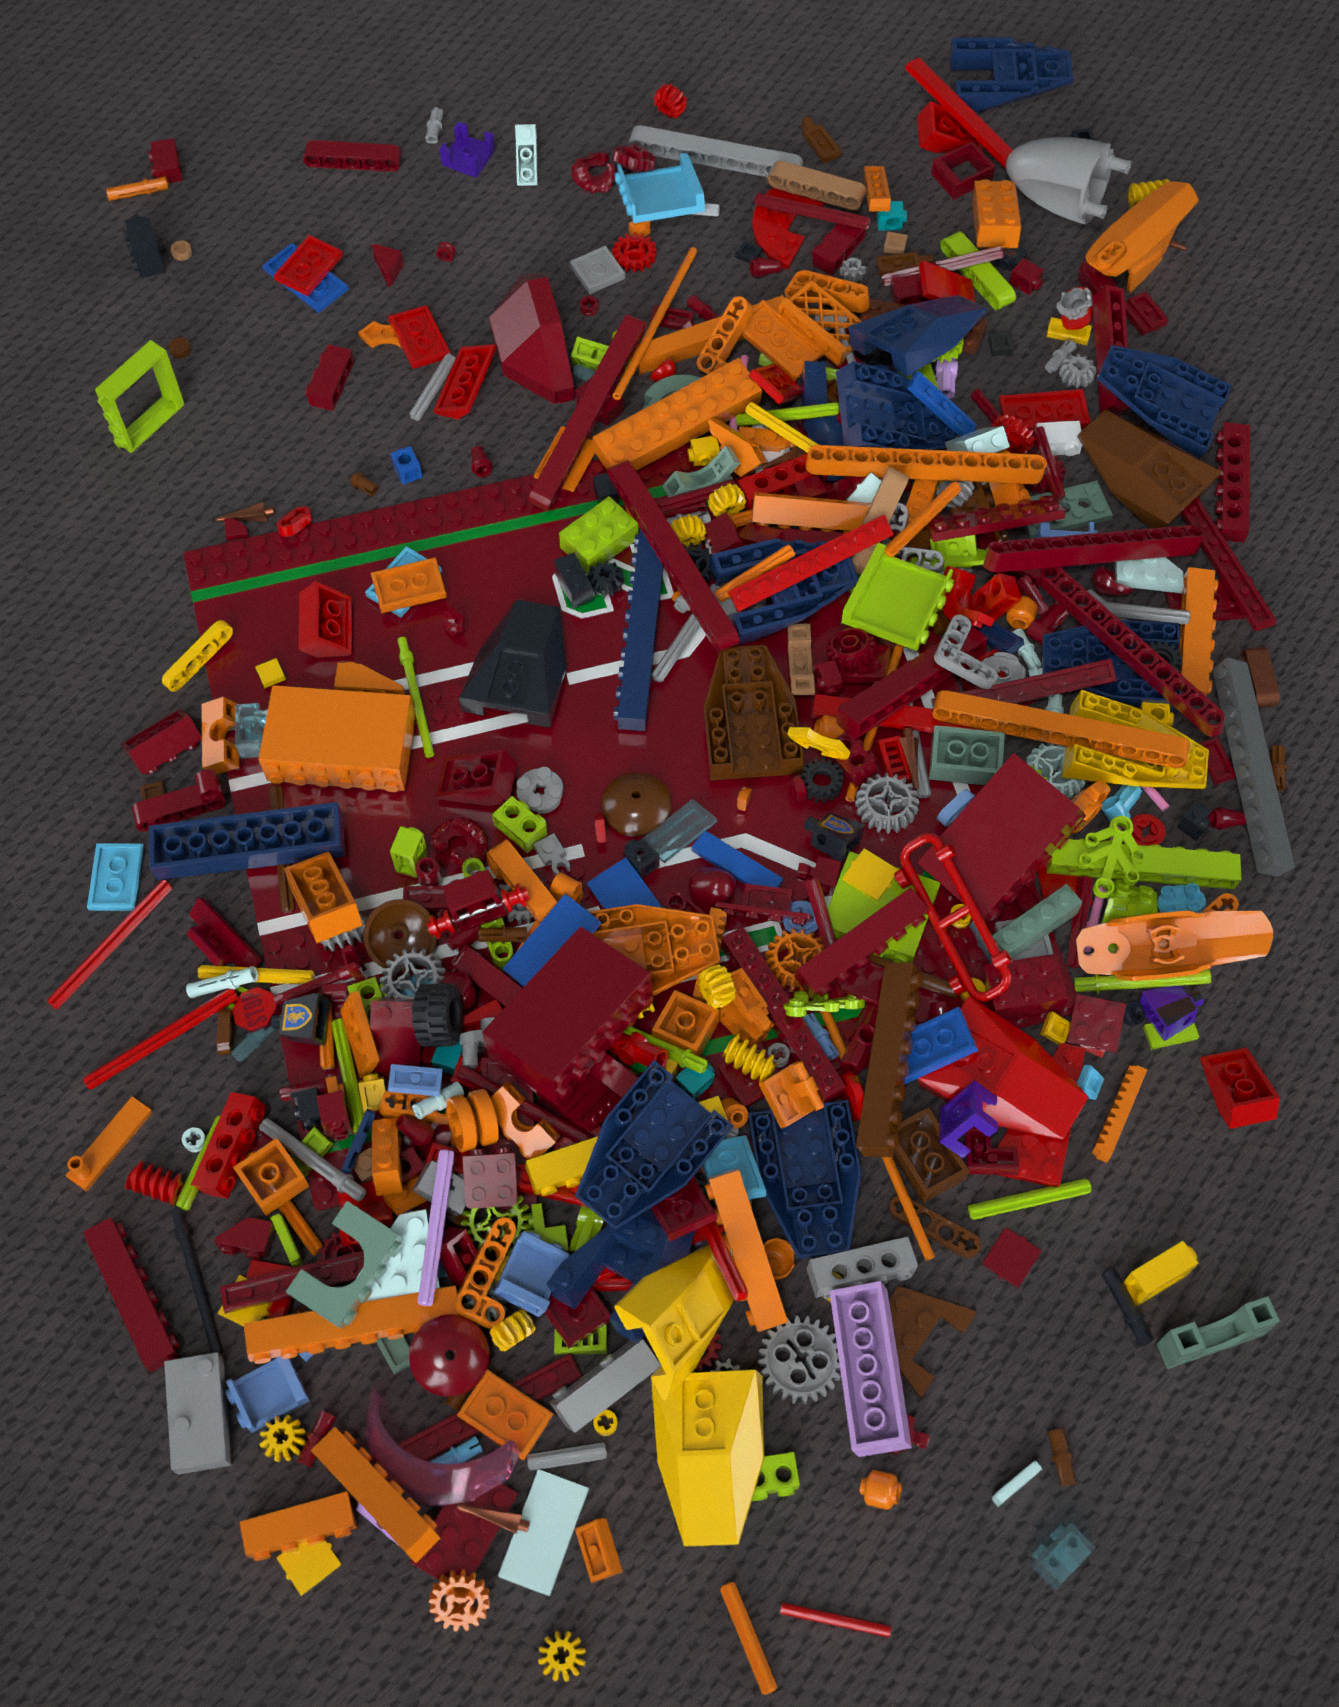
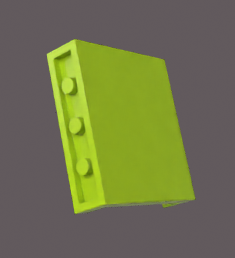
M877 543L843 609L842 623L854 628H860L867 633L918 651L921 643L925 644L930 633L928 631L929 626L934 627L938 617L936 612L938 609L942 610L946 601V592L950 593L955 582L952 579L953 570L950 569L947 576L904 560L889 557L885 554L886 545Z
M849 852L828 906L836 939H840L910 887L914 890L913 886L910 885L906 889H902L894 878L891 882V888L886 889L880 899L875 901L842 880V877L851 867V861H855L859 854ZM918 875L932 904H934L941 883ZM925 915L926 921L919 927L914 928L912 926L907 929L908 934L900 941L892 940L888 943L889 948L880 954L879 957H886L896 963H913L928 915Z

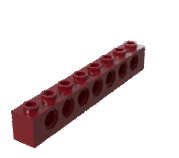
M742 926L723 936L722 951L734 970L742 968L767 1003V1010L769 1012L767 1017L774 1024L772 1030L779 1041L788 1047L793 1063L802 1061L809 1076H813L819 1088L817 1092L822 1102H835L844 1097L846 1089L844 1082L802 1017L786 1015L784 1004L789 1003L790 998L744 927Z

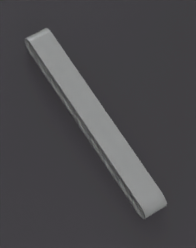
M641 125L633 128L628 142V146L636 144L639 147L648 149V152L653 153L652 155L680 160V154L688 153L691 163L765 177L769 176L774 163L779 160L799 166L803 165L802 158L796 154Z

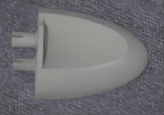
M1050 137L1032 140L1015 148L1006 160V169L1011 181L1030 200L1059 216L1082 224H1088L1094 216L1103 219L1106 215L1107 205H1101L1107 189L1111 169L1128 174L1131 161L1115 157L1109 143L1083 138Z

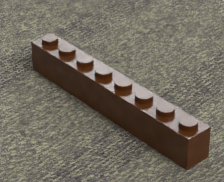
M885 963L856 1147L863 1156L893 1157L894 1149L898 1147L897 1129L898 1124L902 1122L901 1102L904 1101L906 1095L904 1082L905 1078L909 1075L908 1055L912 1053L911 1035L916 1028L914 1015L915 1009L919 1007L918 988L922 986V973L918 971L914 963Z

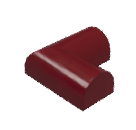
M972 1127L964 1134L965 1146L970 1149V1153L966 1155V1165L970 1171L969 1174L1018 1175L1017 1148H991V1136L985 1135L976 1127Z

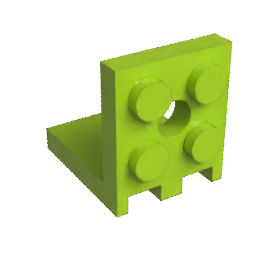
M1122 879L1112 880L1114 890L1107 898V905L1101 924L1124 916L1157 913V892L1144 885L1139 887L1127 885ZM1112 943L1108 946L1109 952L1113 953L1117 950L1116 944Z

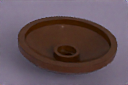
M641 772L627 773L614 779L605 789L601 803L602 813L606 822L615 831L632 837L646 836L659 830L668 820L672 806L671 796L665 784L658 778ZM639 795L640 798L634 799L633 796Z
M406 899L390 900L379 905L369 915L363 931L364 946L370 958L380 967L389 968L386 961L391 960L394 962V953H397L400 957L403 956V949H406L408 954L411 953L413 947L416 948L417 954L422 949L426 950V956L432 953L437 938L435 935H430L426 922L430 921L429 916L431 915L421 905ZM396 930L402 931V937L399 939L394 937ZM413 965V966H414V968H418V967L421 966V965ZM406 967L401 969L399 972H405Z

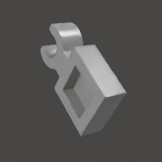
M555 834L533 844L545 866L552 864L554 876L559 873L557 869L559 866H564L567 871H570L568 860L562 858L566 856V852Z

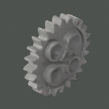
M798 1316L795 1317L793 1324L787 1318L788 1322L785 1323L784 1327L781 1325L775 1326L776 1333L771 1330L767 1331L770 1340L762 1339L761 1344L767 1349H759L758 1354L765 1358L758 1360V1365L766 1368L760 1374L762 1376H769L765 1383L766 1386L775 1385L773 1394L778 1393L780 1390L783 1392L782 1400L791 1395L793 1404H795L798 1397H801L803 1404H806L808 1396H811L812 1400L817 1402V1393L826 1397V1387L834 1390L835 1385L832 1380L839 1381L841 1377L835 1372L841 1371L840 1363L837 1362L839 1361V1355L836 1353L838 1351L837 1343L833 1344L836 1334L828 1336L829 1326L827 1325L820 1329L818 1328L820 1320H817L812 1325L810 1324L809 1316L806 1317L804 1323L800 1322ZM806 1336L810 1339L811 1344L807 1347H802L798 1344L797 1338ZM787 1340L791 1341L795 1351L800 1357H806L805 1365L810 1370V1372L815 1375L816 1379H811L807 1369L805 1368L802 1362H795L797 1355L793 1351V1349L789 1345H787ZM778 1351H785L789 1354L790 1359L786 1362H781L776 1359L775 1354ZM822 1358L826 1362V1367L817 1369L813 1366L812 1360ZM793 1373H801L805 1381L802 1384H796L791 1380V1375Z

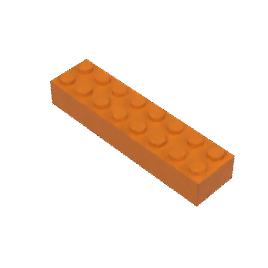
M737 358L593 436V450L606 470L613 465L629 460L637 471L687 444L692 439H696L709 432L710 425L707 422L708 420L718 419L725 423L736 417V415L745 412L750 402L757 405L760 404L762 389L748 376L750 372L740 358Z

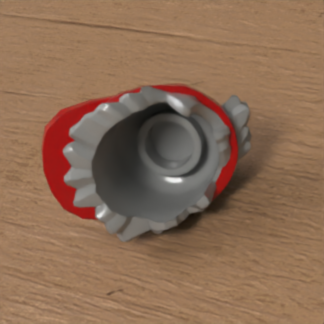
M1075 287L1066 293L1062 292L1061 301L1056 304V308L1061 314L1062 325L1065 329L1078 330L1086 327L1091 322L1093 295L1088 288Z

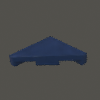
M366 1109L341 1169L342 1172L347 1174L352 1172L358 1153H360L367 1132L376 1115L375 1111Z

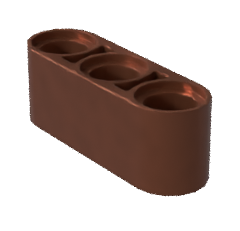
M1268 648L1242 649L1241 661L1248 663L1258 708L1278 706L1280 694Z

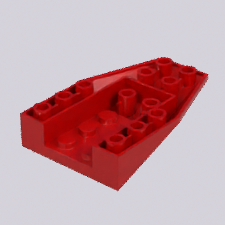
M968 996L960 1009L979 1051L918 1078L919 1087L945 1102H949L975 1080L997 1096V1104L995 1106L992 1104L988 1105L982 1101V1108L985 1113L998 1122V1127L1064 1140L1089 1097L1034 1038Z

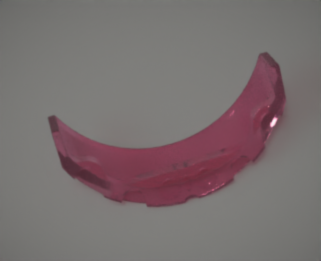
M371 1389L366 1419V1440L369 1454L373 1458L374 1465L378 1463L388 1474L385 1480L388 1483L394 1480L403 1489L404 1493L402 1495L406 1498H415L419 1503L433 1506H445L446 1504L459 1502L464 1504L476 1500L478 1496L488 1492L497 1485H502L510 1477L520 1455L516 1443L511 1440L482 1458L458 1464L428 1462L409 1454L398 1446L385 1430L378 1413L384 1401L377 1390Z

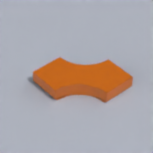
M373 321L358 332V336L371 348L386 343L402 348L391 325H382Z

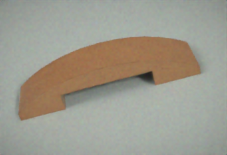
M793 624L787 627L791 692L793 695H815L810 624Z

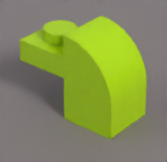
M542 1203L532 1204V1213H528L531 1214V1219L528 1220L530 1229L534 1228V1230L524 1232H533L539 1235L542 1241L548 1244H557L564 1249V1252L569 1254L565 1225L545 1228Z

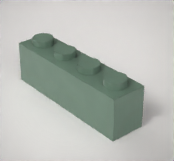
M1066 884L992 935L999 950L1005 949L1011 956V959H1013L1078 913L1082 901Z

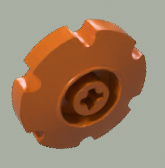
M1099 780L1087 789L1082 790L1071 800L1085 813L1086 817L1084 818L1085 823L1076 832L1073 830L1068 837L1081 831L1102 808V803L1111 790L1103 780Z

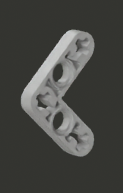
M898 503L889 521V525L892 531L898 530L901 532L908 525L909 512L904 504ZM898 510H901L904 514L900 515L898 521L899 524L902 525V527L896 525L897 519L894 513H898ZM888 537L883 540L882 544L887 546L892 540ZM903 547L895 555L896 557H901V553H903L902 560L907 562L909 555L917 554L919 559L914 565L936 573L941 571L945 565L942 554L935 550ZM923 555H925L926 560L932 561L934 557H937L938 561H940L934 567H932L930 562L924 561V566H922Z
M956 615L949 623L936 649L934 660L943 668L978 687L990 689L998 679L997 672L992 667L960 651L971 629V622L963 615ZM958 625L961 626L960 632L956 630ZM948 638L955 639L958 644L951 643ZM946 650L949 651V654H948L947 657L944 656V652H945ZM961 663L967 664L971 670L963 668Z

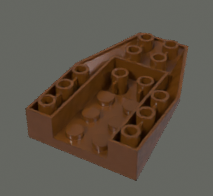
M1104 410L1077 435L1110 492L1149 528L1169 527L1176 517L1193 500L1204 494L1222 473L1220 470L1170 441L1108 410Z
M766 645L730 647L719 652L704 704L710 781L801 774L804 761L802 746L787 735L789 727H799L796 700Z

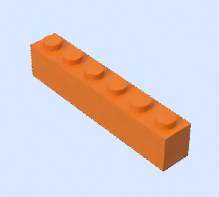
M754 492L751 519L757 525L766 527L770 523L778 524L779 528L784 529L791 528L792 525L800 526L799 529L812 530L814 527L821 528L823 532H830L836 529L847 533L861 526L871 503Z
M1188 567L1183 576L1184 588L1182 591L1181 610L1190 612V621L1188 624H1180L1179 656L1182 655V664L1178 672L1206 696L1212 690V680H1209V673H1212L1214 661L1210 659V655L1215 645V640L1211 638L1216 626L1213 613H1215L1217 607V599H1214V593L1217 591L1218 579H1215V570Z
M734 1168L708 1177L709 1184L705 1185L709 1200L715 1199L717 1209L714 1210L718 1219L716 1220L717 1225L723 1224L726 1233L722 1235L728 1249H731L733 1260L748 1290V1297L745 1300H747L750 1310L745 1312L750 1327L755 1325L757 1332L787 1323L786 1314L739 1169Z
M334 1427L311 1451L408 1556L417 1563L440 1539L434 1531L437 1525L427 1514L421 1517L417 1513L421 1508L410 1497L406 1500L403 1499L401 1496L404 1493L403 1489L394 1480L390 1483L385 1480L388 1474L378 1463L374 1467L369 1463L373 1458L363 1447L359 1450L354 1447L357 1441L347 1431L341 1434Z

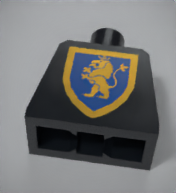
M828 813L821 820L809 816L804 824V829L813 833L811 845L839 862H842L849 855V852H852L860 844L865 827L862 823L834 813Z
M319 993L286 1000L283 1003L282 1014L272 1016L271 1026L273 1029H279V1034L290 1041L325 1046L331 1000Z

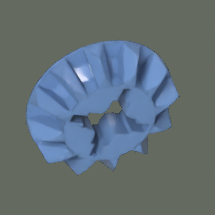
M807 901L793 902L792 912L811 914L814 919L813 922H806V925H803V927L793 924L791 919H783L785 930L791 933V929L794 927L796 933H800V930L804 928L806 935L812 931L814 933L818 926L811 903Z

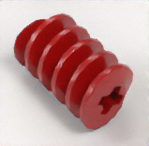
M141 1160L130 1171L125 1184L126 1190L132 1189L135 1193L142 1192V1195L147 1197L151 1195L153 1199H161V1202L164 1203L170 1201V1204L175 1206L184 1187L183 1182H181L182 1174L178 1173L172 1179L173 1171L169 1170L163 1176V1167H159L154 1172V1164L150 1163L147 1169H144L145 1161Z

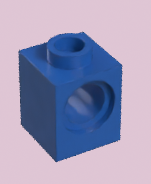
M411 446L391 453L394 469L402 485L422 478L420 464Z

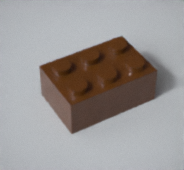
M929 1107L898 1124L897 1134L899 1142L898 1147L894 1149L893 1157L922 1204L966 1180L970 1172L959 1155L940 1143V1124Z

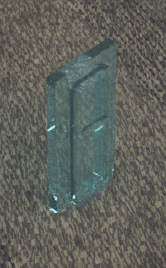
M692 799L666 819L661 826L643 837V839L665 864L717 822V818Z

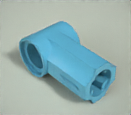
M1122 785L1114 796L1107 798L1102 803L1101 809L1109 822L1117 816H1126L1130 819L1129 811L1140 798L1142 792L1139 786Z

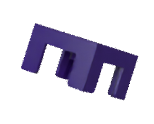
M458 122L454 127L455 141L448 149L446 143H443L440 147L442 165L477 178L495 152L494 136L489 132H484L485 142L468 136L467 125Z
M975 1080L940 1108V1143L961 1158L970 1153V1149L957 1139L973 1126L987 1136H991L998 1131V1122L985 1113L982 1108V1101L988 1105L992 1104L995 1106L997 1104V1096Z

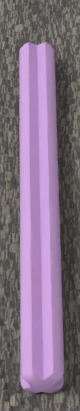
M440 1150L438 1155L417 1301L422 1306H432L434 1302L454 1152L450 1150Z

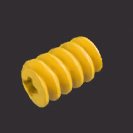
M1163 179L1162 181H1148L1146 184L1144 182L1139 184L1132 183L1128 191L1130 208L1170 181Z
M740 1034L735 1035L723 1053L722 1058L726 1056L725 1062L730 1064L734 1061L735 1069L743 1066L742 1073L748 1074L751 1072V1079L753 1080L760 1076L759 1083L770 1077L778 1065V1062L773 1063L774 1055L771 1054L767 1059L764 1058L765 1049L756 1053L757 1044L748 1048L749 1039L746 1038L740 1043Z

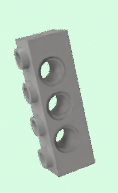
M904 1237L811 1259L807 1266V1273L815 1298L823 1296L825 1299H829L831 1290L879 1281L885 1285L888 1283V1280L893 1279L898 1281L907 1280L913 1276L918 1264L909 1238ZM882 1260L890 1261L893 1267L884 1266ZM857 1266L866 1267L869 1273H861ZM840 1272L844 1279H837L832 1273Z

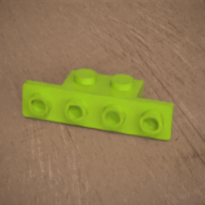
M975 535L932 542L930 538L931 550L940 552L945 560L942 570H945L946 566L970 568L974 565H983L987 550L977 551ZM923 556L922 566H924V561L930 562L932 567L940 561H938L937 557L930 561L926 560L925 556ZM919 557L911 558V563L916 564Z

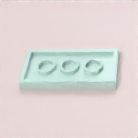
M538 1469L521 1519L530 1521L529 1529L527 1532L517 1530V1534L514 1533L498 1577L550 1597L589 1488Z

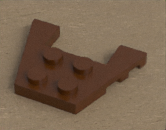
M898 1286L889 1299L900 1374L909 1382L915 1394L921 1398L935 1377L912 1361V1359L940 1318L964 1333L977 1312Z

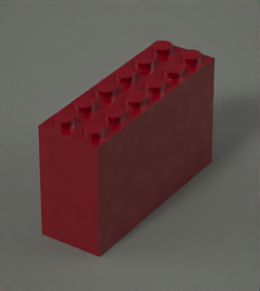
M1013 753L939 838L944 845L950 843L954 848L956 855L951 859L982 918L990 924L992 921L996 923L1003 916V909L1008 903L1013 904L1019 898V891L1024 885L1029 886L1037 877L1035 873L1040 867L1045 868L1053 859L1051 855L1057 848L1061 850L1069 841L1067 837L1073 830L1075 832L1083 826L1086 815L1076 804ZM932 845L917 863L963 903L945 866L938 859L934 845Z
M580 926L482 1031L488 1057L558 1105L563 1099L566 1100L572 1094L574 1086L579 1081H583L588 1076L591 1067L604 1058L607 1049L620 1040L624 1030L634 1025L641 1011L650 1007L654 999L651 973Z

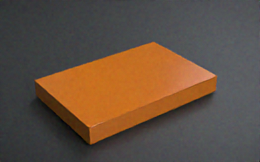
M436 557L371 573L381 613L447 598Z
M356 991L349 994L340 1012L359 1077L363 1078L364 1075L372 1073L380 1060L360 993Z
M487 1370L457 1414V1417L524 1461L554 1414Z

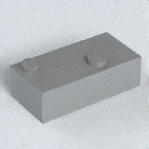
M641 1339L639 1344L629 1340L614 1353L605 1357L597 1366L571 1386L566 1388L564 1385L552 1394L554 1399L549 1403L565 1426L576 1433L656 1371L661 1364L643 1339Z
M217 1352L164 1361L171 1470L179 1475L231 1466L224 1359Z

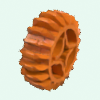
M793 927L791 934L784 930L781 935L782 938L776 935L774 943L770 942L768 944L769 950L765 952V958L767 959L765 961L777 980L781 981L782 988L784 989L789 985L791 992L795 990V987H799L800 991H804V989L794 978L795 974L789 972L796 973L798 968L824 950V944H821V936L814 939L813 931L806 935L804 928L800 930V933H796ZM787 948L788 956L779 962V954ZM793 958H798V961L801 959L802 962H797V959L794 961Z

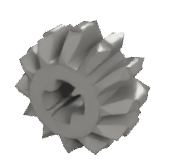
M1079 353L1076 357L1069 355L1061 364L1059 377H1062V383H1068V388L1073 385L1076 390L1080 386L1085 389L1088 384L1093 382L1096 367L1093 366V360H1088L1087 355L1085 357H1080Z
M943 480L938 485L939 489L936 494L939 495L951 483L957 482L962 488L961 492L946 506L948 508L961 507L973 495L972 491L975 486L972 481Z

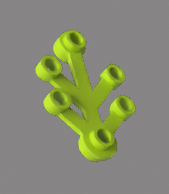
M1126 816L1114 817L1108 828L1097 833H1088L1083 841L1088 849L1096 848L1099 841L1113 837L1108 846L1089 854H1081L1077 861L1081 869H1089L1094 862L1107 857L1101 878L1097 879L1093 885L1094 894L1102 899L1108 898L1114 890V883L1111 878L1116 861L1124 872L1123 880L1127 885H1135L1140 878L1138 871L1133 869L1130 862L1134 865H1140L1146 855L1132 837L1133 824ZM1117 826L1123 827L1124 831L1119 830ZM1088 838L1094 839L1095 843H1090ZM1122 841H1124L1131 852L1129 860L1121 849ZM1134 854H1138L1141 859H1136ZM1082 859H1087L1089 864L1083 863ZM1128 875H1133L1135 880L1129 879ZM1099 887H1103L1106 892L1100 891Z
M805 991L794 992V998L789 999V1003L784 1004V1009L787 1016L802 1017L806 1016V1010L838 1012L839 1008H864L865 1000H859L850 994L846 997L828 999L827 993L823 997L817 995L809 1002V995Z

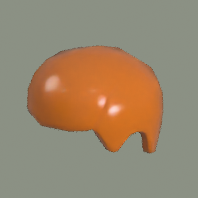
M780 1238L767 1240L763 1246L774 1280L785 1279L795 1266V1253L786 1240Z

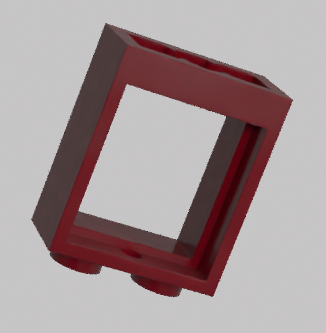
M971 141L934 159L931 175L954 200L973 191L975 181H993L995 166L983 154L982 150ZM969 161L978 172L960 180L951 169Z

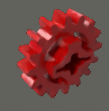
M636 232L633 233V236H629L626 233L625 238L619 237V242H614V248H612L613 257L621 268L625 267L626 272L629 269H632L633 273H636V269H640L643 272L644 267L651 268V263H655L657 252L655 242H651V237L645 239L643 233L640 236H637Z
M1007 414L999 415L990 427H1004L1009 447L1006 450L1011 454H1027L1035 444L1033 442L1035 437L1031 436L1033 431L1028 430V424H1022V419H1016L1014 415L1010 417Z

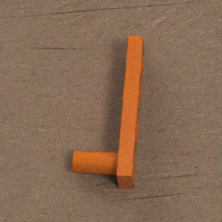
M132 1096L81 1157L74 1156L69 1159L67 1165L70 1171L65 1176L87 1192L153 1113L152 1110Z

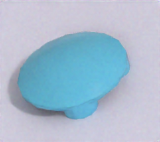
M1195 883L1176 886L1167 885L1161 889L1157 906L1160 912H1202L1206 908V898L1200 891V887Z

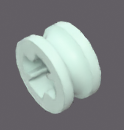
M199 1128L187 1129L182 1136L183 1145L190 1152H199L206 1140L205 1134ZM192 1135H197L200 1140L196 1141V1145H192L191 1142L188 1143L189 1140H192Z

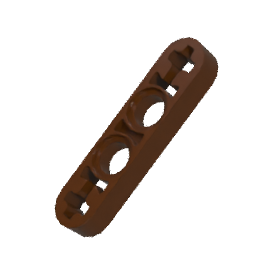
M898 1196L894 1197L889 1205L890 1215L895 1220L911 1228L905 1211H901V1213L896 1212L897 1207L894 1204L900 1205L901 1202ZM911 1199L917 1216L924 1214L930 1219V1225L923 1227L926 1237L964 1258L969 1259L977 1256L981 1249L979 1237ZM940 1228H950L953 1232V1237L949 1240L941 1238L939 1235ZM958 1233L962 1235L961 1241L965 1243L969 1240L973 1241V1247L976 1250L970 1249L969 1252L966 1251L965 1244L960 1241L957 1246L953 1243L956 1241Z

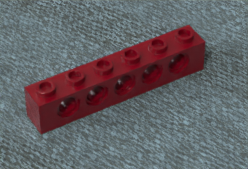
M1224 422L1221 431H1217L1216 444H1219L1215 460L1219 461L1216 469L1222 473L1218 477L1219 483L1215 487V496H1218V501L1215 504V514H1218V519H1216L1215 525L1226 541L1244 543L1249 533L1250 425Z

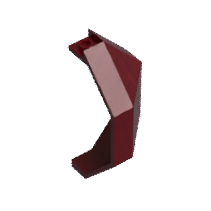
M542 273L520 276L489 317L490 329L494 344L497 346L496 351L503 376L553 404L575 400L570 364L560 317L548 277Z

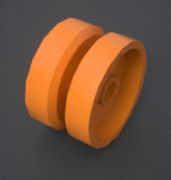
M485 1089L469 1092L467 1099L462 1094L447 1098V1119L453 1140L460 1152L475 1149L477 1141L482 1146L497 1143L499 1138L497 1118L491 1099Z

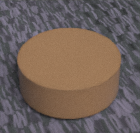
M177 241L171 246V253L173 258L182 261L192 255V249L188 242Z

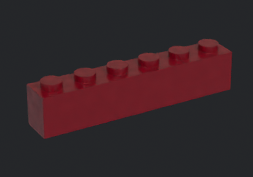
M1108 285L1092 296L1097 375H1099L1111 345L1128 348L1124 289ZM1098 381L1100 413L1108 410L1119 416L1130 408Z
M910 887L798 968L794 978L811 999L817 995L820 997L825 996L832 990L831 985L836 981L839 983L844 982L851 976V970L856 967L860 970L870 962L869 957L876 953L879 956L889 948L887 944L892 940L898 942L908 934L907 929L912 926L917 928L926 921L925 915L929 908Z
M110 1217L84 1231L83 1235L145 1368L151 1373L164 1366V1361L179 1358L180 1356L176 1350L180 1348L179 1342L175 1335H169L166 1326L170 1325L163 1311L158 1312L155 1304L159 1300L152 1288L148 1290L145 1284L148 1277L143 1267H137L134 1261L138 1256L132 1244L127 1246L124 1237L128 1235L121 1222L117 1224Z

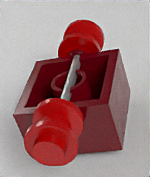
M488 869L477 871L471 876L453 880L449 884L442 886L449 910H444V915L440 918H435L433 915L429 916L430 921L426 922L430 935H435L439 939L444 931L449 930L452 934L456 933V924L464 932L508 915L506 908L510 913L513 911L514 905L528 906L527 901L530 900V896L526 886L521 887L519 883L515 884V890L513 891L499 890Z

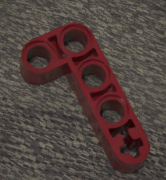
M208 769L200 771L195 775L197 785L135 803L131 809L136 829L145 832L149 830L151 825L174 823L192 818L194 815L198 816L222 809L226 802L216 772Z

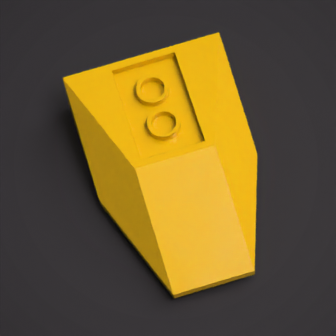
M1084 690L1080 691L1071 704L1069 715L1183 737L1190 742L1187 764L1182 768H1172L1108 755L1074 744L1073 747L1065 746L1062 778L1096 782L1103 780L1105 783L1143 787L1204 789L1206 787L1209 750L1145 710Z
M757 1370L690 1373L666 1400H662L651 1378L657 1461L684 1546L739 1545L764 1460L762 1375Z

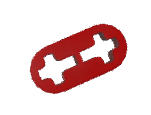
M306 506L297 507L278 520L277 528L279 534L284 537L292 536L312 521L310 508Z

